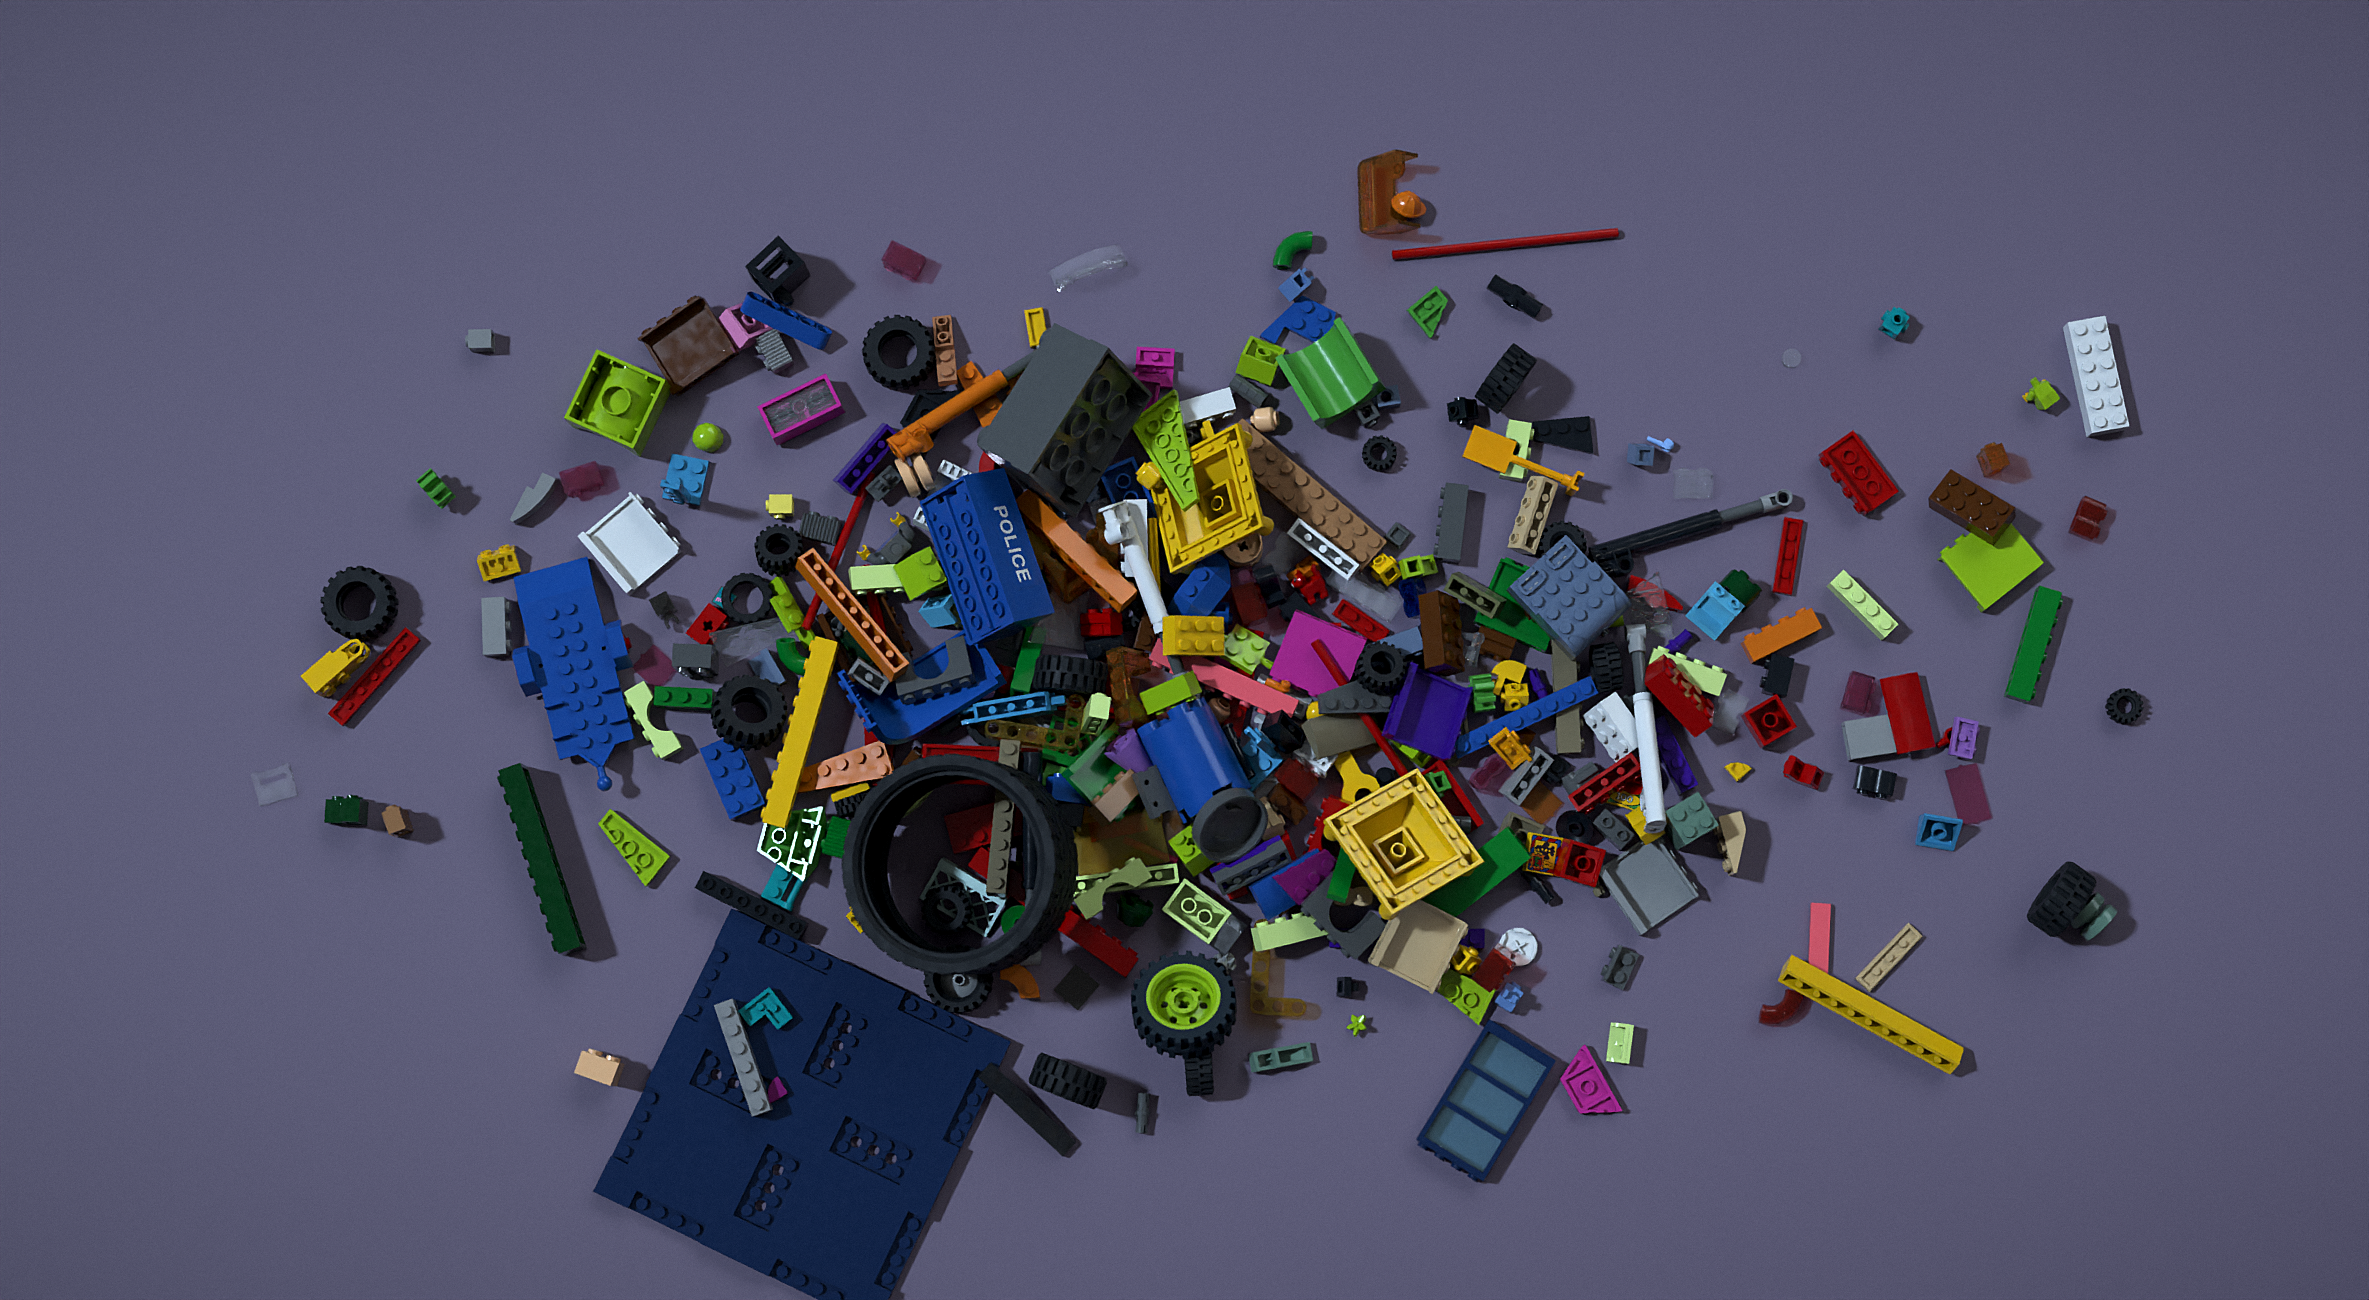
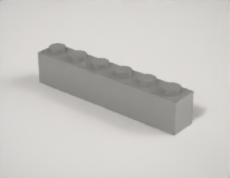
M730 999L714 1005L752 1117L772 1111L773 1107L769 1101L744 1023L738 1012L736 1000Z

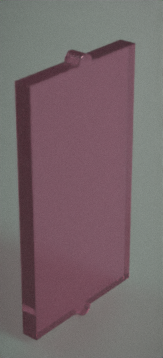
M1977 764L1959 765L1957 768L1945 770L1957 818L1963 820L1962 825L1976 824L1978 821L1991 818Z

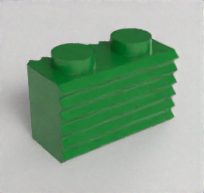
M832 816L831 820L828 819L825 828L828 832L826 838H823L820 844L823 854L842 859V855H844V841L847 836L850 820Z

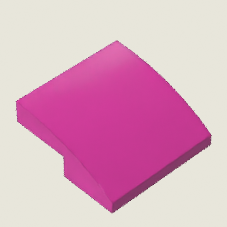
M1137 347L1135 372L1139 373L1138 376L1146 377V374L1157 375V379H1161L1160 389L1172 390L1175 349Z

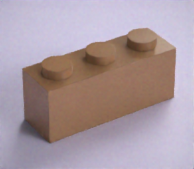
M1131 769L1125 773L1123 771L1119 772L1114 777L1116 781L1113 784L1109 783L1102 789L1104 793L1101 796L1097 795L1090 801L1091 806L1087 811L1102 827L1110 823L1139 794L1132 777L1134 772Z

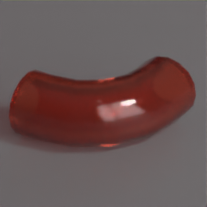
M1786 989L1784 997L1779 1004H1762L1758 1023L1778 1025L1790 1020L1799 1011L1804 995L1795 990Z

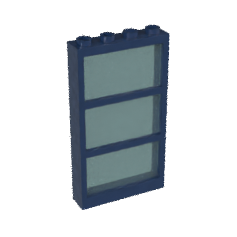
M1489 1019L1415 1140L1419 1142L1417 1145L1426 1151L1430 1148L1436 1152L1434 1156L1443 1162L1445 1159L1452 1162L1451 1167L1459 1172L1462 1169L1469 1173L1467 1177L1475 1182H1478V1180L1484 1181L1556 1060Z

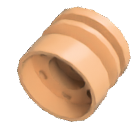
M1254 533L1224 548V557L1229 561V564L1239 569L1251 568L1257 564L1263 552L1261 535ZM1246 545V549H1244L1243 552H1240L1239 547Z

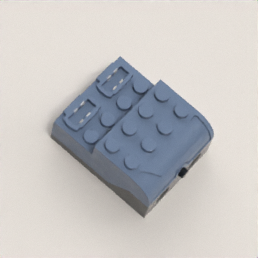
M1567 535L1558 541L1506 590L1571 661L1597 637L1607 635L1609 632L1606 629L1632 606L1628 597L1595 561L1592 563Z

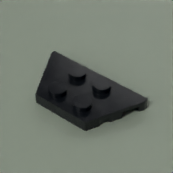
M918 389L900 422L903 428L907 427L958 395L960 391ZM941 428L930 434L933 442ZM929 451L923 452L922 454L926 456Z

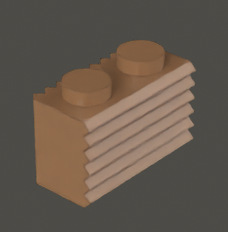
M388 806L385 808L386 811L381 813L389 835L400 837L414 831L410 821L411 818L407 814L408 811L402 809L401 806Z

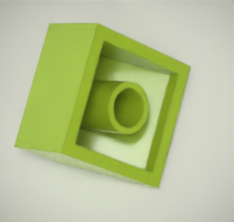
M1250 335L1240 356L1235 373L1259 381L1261 384L1271 386L1279 368L1275 358L1280 354L1284 355L1286 349Z
M930 546L912 554L893 566L910 601L945 585L947 582Z

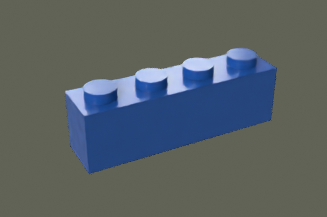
M1054 773V776L1046 778L1045 788L1056 801L1090 806L1060 773Z

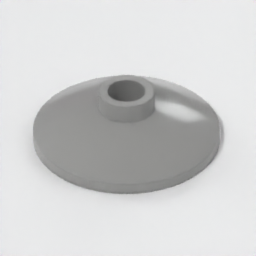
M941 974L940 978L944 992L953 998H963L971 994L978 980L977 974ZM958 976L963 978V982L960 984L956 983Z

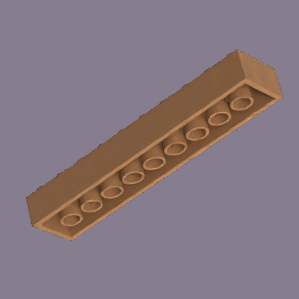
M1242 418L1238 423L1253 438L1247 453L1255 483L1294 517L1302 519L1359 563L1361 568L1358 571L1362 573L1386 546L1387 541Z

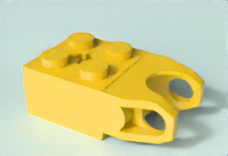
M359 639L349 640L335 652H327L304 672L301 677L316 694L324 698L326 696L329 697L336 692L337 686L350 680V675L368 659L371 650L364 642L361 643ZM360 647L359 652L355 654V650ZM365 648L366 653L363 657H361Z

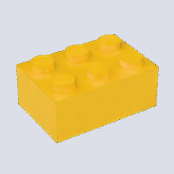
M1180 615L1162 617L1163 656L1215 657L1225 655L1224 617Z

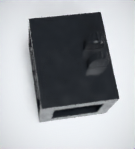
M779 235L745 266L751 279L772 301L778 304L782 303L788 308L794 304V299L790 294L811 276L805 262ZM777 249L778 253L758 270L756 267ZM784 260L788 268L771 283L766 276Z

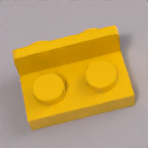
M506 544L500 546L498 550L491 551L489 549L480 552V555L477 557V563L483 581L521 571L515 552V545L510 546Z

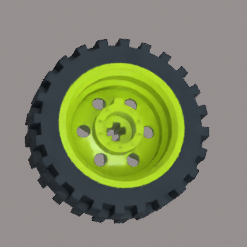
M1176 951L1173 952L1171 957H1166L1164 954L1160 956V961L1155 962L1152 960L1149 962V969L1145 970L1143 968L1140 971V980L1135 979L1134 990L1131 991L1132 1017L1134 1027L1138 1029L1140 1039L1146 1038V1045L1150 1049L1155 1046L1158 1054L1163 1055L1164 1052L1169 1053V1058L1174 1059L1176 1055H1182L1183 1059H1189L1188 1055L1193 1054L1196 1055V1058L1202 1057V1052L1206 1050L1208 1053L1213 1052L1214 1045L1218 1044L1221 1046L1224 1043V1035L1229 1037L1232 1033V1025H1235L1237 1014L1236 990L1231 976H1226V969L1222 965L1218 968L1217 961L1213 958L1209 961L1206 960L1205 954L1199 953L1198 956H1193L1192 951H1186V955H1179V952Z

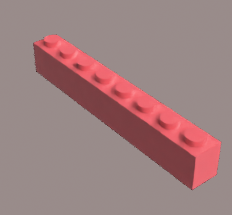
M1158 638L1149 657V660L1152 662L1151 665L1161 670L1163 667L1169 669V673L1173 675L1167 656H1163L1161 639ZM1180 656L1185 671H1194L1198 683L1205 685L1204 689L1215 693L1216 690L1222 693V697L1230 701L1233 698L1239 700L1241 706L1257 708V712L1264 716L1282 709L1293 718L1299 704L1298 699L1203 657Z

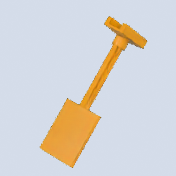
M1474 425L1462 455L1463 458L1505 474L1511 462L1567 486L1566 495L1572 497L1579 490V487H1577L1578 481L1584 477L1585 473L1577 471L1572 476L1565 473L1563 475L1513 454L1517 444L1516 441Z

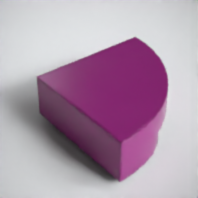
M778 1076L771 1082L768 1089L770 1103L788 1094Z

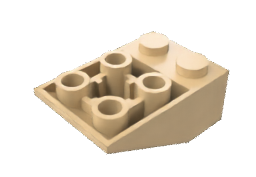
M1741 811L1717 817L1716 821L1719 825L1712 829L1714 835L1718 836L1717 848L1719 853L1723 854L1724 861H1722L1724 872H1728V876L1737 873L1745 838L1746 827Z

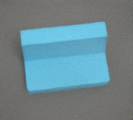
M952 594L928 598L918 611L932 628L955 624L958 621L949 610L954 604Z

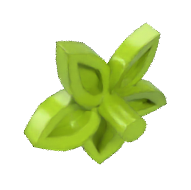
M1352 1015V1023L1346 1027L1349 1030H1353V1035L1356 1037L1359 1034V1030L1365 1031L1367 1029L1364 1025L1366 1016L1361 1015L1357 1017Z

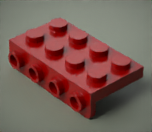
M1854 430L1818 455L1822 466L1830 470L1831 478L1835 483L1839 482L1845 497L1853 501L1854 509L1857 513H1862L1863 516L1899 492Z

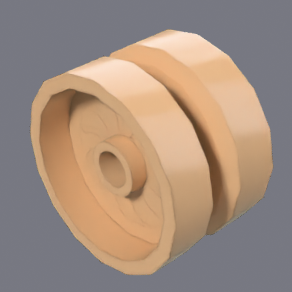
M920 452L909 456L913 464L912 466H909L906 458L904 463L899 459L894 460L911 498L921 494L917 484L920 481L926 491L936 488L931 477L933 475Z

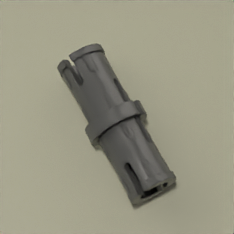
M1138 1093L1137 1110H1135V1132L1148 1133L1150 1094Z

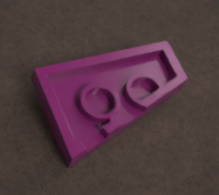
M1324 849L1305 859L1303 863L1287 869L1288 871L1280 875L1277 874L1272 878L1296 904L1300 905L1335 869L1337 860L1328 850Z

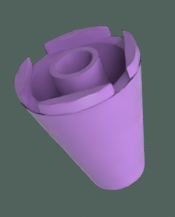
M1133 728L1125 730L1126 735H1118L1107 746L1106 750L1108 752L1104 754L1126 771L1131 769L1136 773L1146 771L1148 767L1153 766L1139 735Z

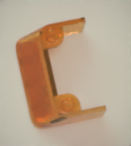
M1395 149L1364 159L1359 163L1357 169L1359 228L1362 233L1369 235L1401 234L1421 228L1420 224L1407 222V219L1402 221L1395 220L1390 214L1391 200L1396 195L1395 180L1403 176L1405 161L1418 158L1417 153Z
M1097 513V526L1087 532L1086 543L1091 544L1100 556H1104L1109 564L1116 569L1121 561L1120 543L1108 544L1104 536L1106 521L1101 513ZM1046 552L1042 554L1043 573L1058 597L1065 604L1071 603L1091 588L1064 561L1060 563Z

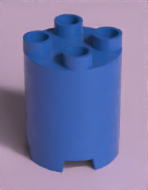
M1204 697L1190 704L1184 702L1166 712L1167 718L1159 722L1158 720L1151 721L1137 729L1141 742L1153 765H1157L1164 785L1167 787L1184 824L1194 821L1202 806L1214 795L1231 788H1252L1217 718Z

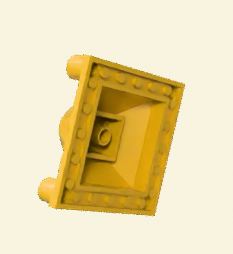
M1239 423L1189 448L1200 501L1186 512L1183 511L1165 481H1163L1158 489L1156 487L1151 489L1169 570L1172 574L1181 572L1189 575L1197 566V562L1254 533L1268 536L1273 531V520L1262 514L1249 463L1247 449L1251 446L1253 438L1249 432L1243 430L1242 425Z
M1418 768L1331 815L1323 822L1325 824L1323 829L1324 836L1330 841L1338 840L1345 853L1381 902L1379 914L1386 920L1394 919L1401 910L1455 879L1471 875L1477 867L1484 863V860Z

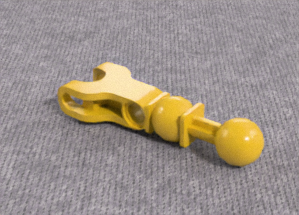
M1318 701L1311 702L1305 711L1307 720L1325 715L1319 714ZM1350 751L1338 754L1334 765L1343 780L1342 799L1355 803V794L1359 789H1367L1370 793L1380 789L1376 778L1361 772Z

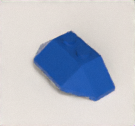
M1218 552L1201 560L1177 590L1166 610L1172 615L1209 616L1231 588L1229 561Z

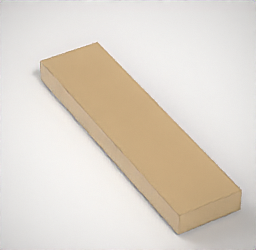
M1907 923L1854 979L1870 992L1923 936L1910 923Z

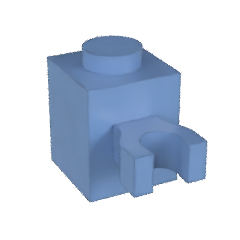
M1306 268L1298 269L1278 287L1289 302L1295 299L1312 283L1311 281L1314 277H1306L1304 274L1307 271Z
M1513 981L1511 984L1507 982L1494 1000V1003L1511 1013L1524 994L1520 991L1522 987Z

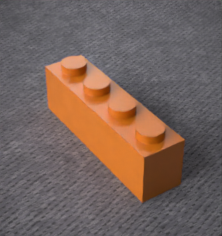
M1805 607L1795 612V616L1789 618L1787 615L1778 620L1779 624L1773 627L1769 624L1761 628V633L1755 635L1752 632L1744 636L1745 640L1740 644L1750 663L1752 664L1821 630L1822 626L1813 609L1806 610Z

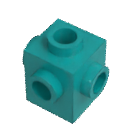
M1893 307L1891 311L1886 310L1881 320H1883V323L1879 330L1895 339L1900 332H1905L1909 326L1907 321L1910 317L1902 308Z

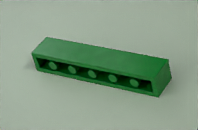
M2038 586L2035 589L2004 697L2025 704L2034 699L2036 694L2034 686L2036 682H2039L2042 673L2039 669L2041 663L2044 664L2047 657L2045 649L2052 640L2050 632L2057 623L2058 617L2055 615L2057 609H2060L2063 603L2061 598L2062 592L2043 586Z

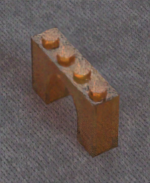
M1123 646L1106 651L1116 725L1137 730L1151 721L1158 720L1155 712L1147 714L1144 705L1136 699L1131 687V675L1139 676L1151 672L1149 653Z

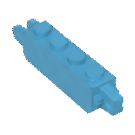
M1044 691L975 703L972 707H967L960 711V714L963 715L974 713L975 718L965 719L961 721L962 726L975 724L982 726L1053 714L1054 711H1057L1058 706L1067 705L1066 697L1064 695L1055 697V693Z

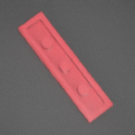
M1810 903L1808 963L1828 974L1831 904Z

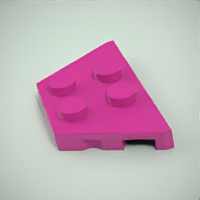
M1584 1044L1561 1076L1560 1081L1579 1114L1621 1112L1622 1109Z

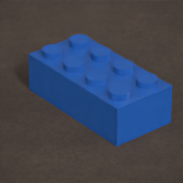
M1134 456L1107 467L1100 479L1111 504L1123 500L1147 499V519H1157L1159 532L1160 527L1148 489L1136 479L1138 475L1135 473L1139 468Z
M723 738L700 748V751L728 817L731 821H734L766 807L767 802L744 749L741 747L739 749L733 748L734 745L731 743L729 745L723 742Z

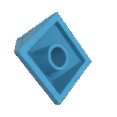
M1926 813L1919 815L1915 845L1954 851L1963 820Z

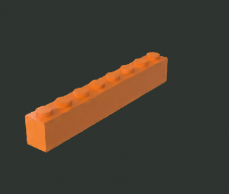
M1027 489L1016 499L1023 523L1115 610L1120 613L1136 599L1138 590L1132 582H1128L1118 569H1114L1104 556H1100L1091 544L1086 543L1077 531H1073L1063 518H1059L1052 507L1045 505L1038 494Z
M812 548L798 557L795 568L888 680L893 682L906 673L909 662L815 549Z

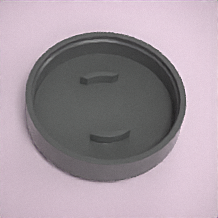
M1231 788L1224 790L1210 798L1199 810L1192 827L1193 841L1198 849L1214 862L1225 863L1237 860L1249 853L1262 839L1268 824L1267 809L1262 801L1248 789Z

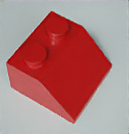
M1563 838L1553 876L1596 887L1606 850Z

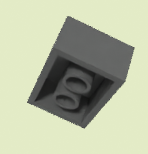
M673 643L672 667L682 677H694V674H699L703 678H713V675H718L719 651L712 645Z

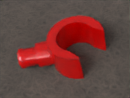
M1953 727L1945 730L1943 738L1935 744L1938 749L1950 744L1947 734L1949 731H1952Z

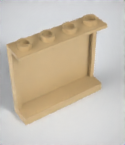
M1419 900L1401 910L1394 919L1388 920L1368 961L1433 994L1441 985L1442 980L1440 979L1443 973L1446 974L1451 965L1449 961L1452 956L1457 954L1461 938L1464 939L1466 937L1468 924Z

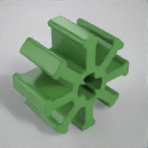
M431 468L416 480L420 487L441 509L456 497Z
M1490 673L1469 676L1470 685L1468 687H1473L1471 692L1473 697L1470 705L1473 704V713L1495 710L1494 702H1496V695L1493 694L1495 686L1494 682H1491L1492 676Z

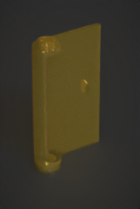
M1145 806L1134 807L1129 811L1126 809L1123 812L1125 816L1118 823L1114 821L1104 827L1091 815L1083 816L1081 832L1077 831L1074 834L1075 839H1073L1078 852L1079 876L1111 872L1117 867L1120 870L1126 866L1124 863L1132 857L1135 859L1140 858L1145 866L1170 861L1162 827L1163 814L1161 813V816L1150 819Z

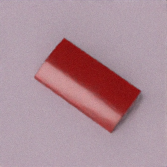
M1918 672L1879 679L1897 753L1903 754L1936 747Z

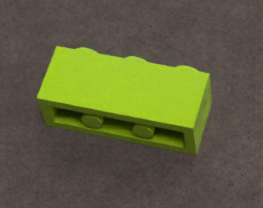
M1190 671L1141 692L1139 695L1147 714L1155 712L1157 716L1166 712V707L1168 706L1172 709L1180 705V701L1184 699L1185 702L1196 699V694L1202 692L1194 671Z

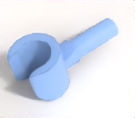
M1650 436L1647 437V441L1660 446L1665 452H1669L1674 447V442L1668 438L1661 442Z

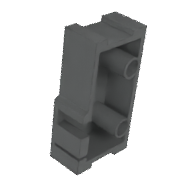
M1157 765L1148 767L1146 771L1132 774L1150 819L1161 816L1160 814L1163 812H1170L1176 809L1168 789L1164 785Z

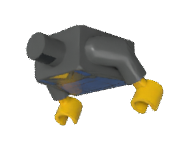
M896 512L897 518L895 520L890 518V521L899 529L874 554L870 552L866 545H862L864 550L862 552L857 551L862 560H867L873 565L895 564L912 547V540L915 534L901 514Z

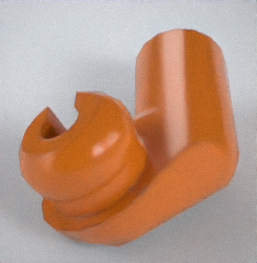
M1268 677L1264 684L1284 694L1290 691L1291 686L1287 680H1282L1280 683Z

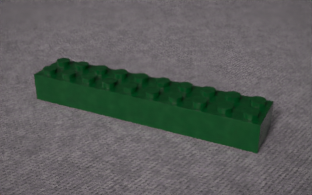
M518 763L498 770L500 776H497L498 782L501 787H504L506 793L503 794L505 803L510 805L512 811L509 813L510 819L517 826L518 830L515 831L518 841L522 842L523 849H521L524 860H528L530 866L527 867L530 878H534L536 885L533 886L536 896L540 897L541 904H539L542 915H546L548 921L545 922L548 933H552L554 939L551 941L553 950L557 951L560 955L566 956L586 949V943L528 767Z

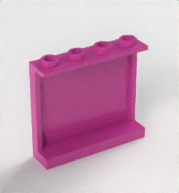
M1296 609L1269 675L1273 676V680L1280 683L1282 680H1287L1291 684L1290 687L1296 690L1305 689L1309 695L1318 698L1319 694L1339 686L1311 646V643L1317 639L1320 640L1349 683L1355 670L1356 661L1368 638Z

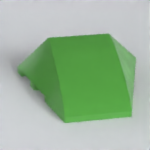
M825 807L792 811L787 829L764 823L757 851L805 882L818 866L822 850L820 849V844L827 832L825 830L827 824Z

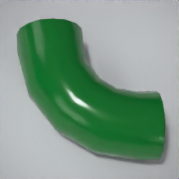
M1313 231L1293 233L1283 239L1276 249L1273 267L1277 269L1292 268V260L1297 252L1312 250Z
M785 637L777 639L776 647L780 660L787 669L797 675L804 676L806 671L803 669L806 658L809 659V657H804L797 651L794 638Z

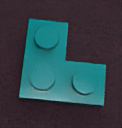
M770 987L738 1011L750 1027L765 1015L777 1030L793 1019V1016Z

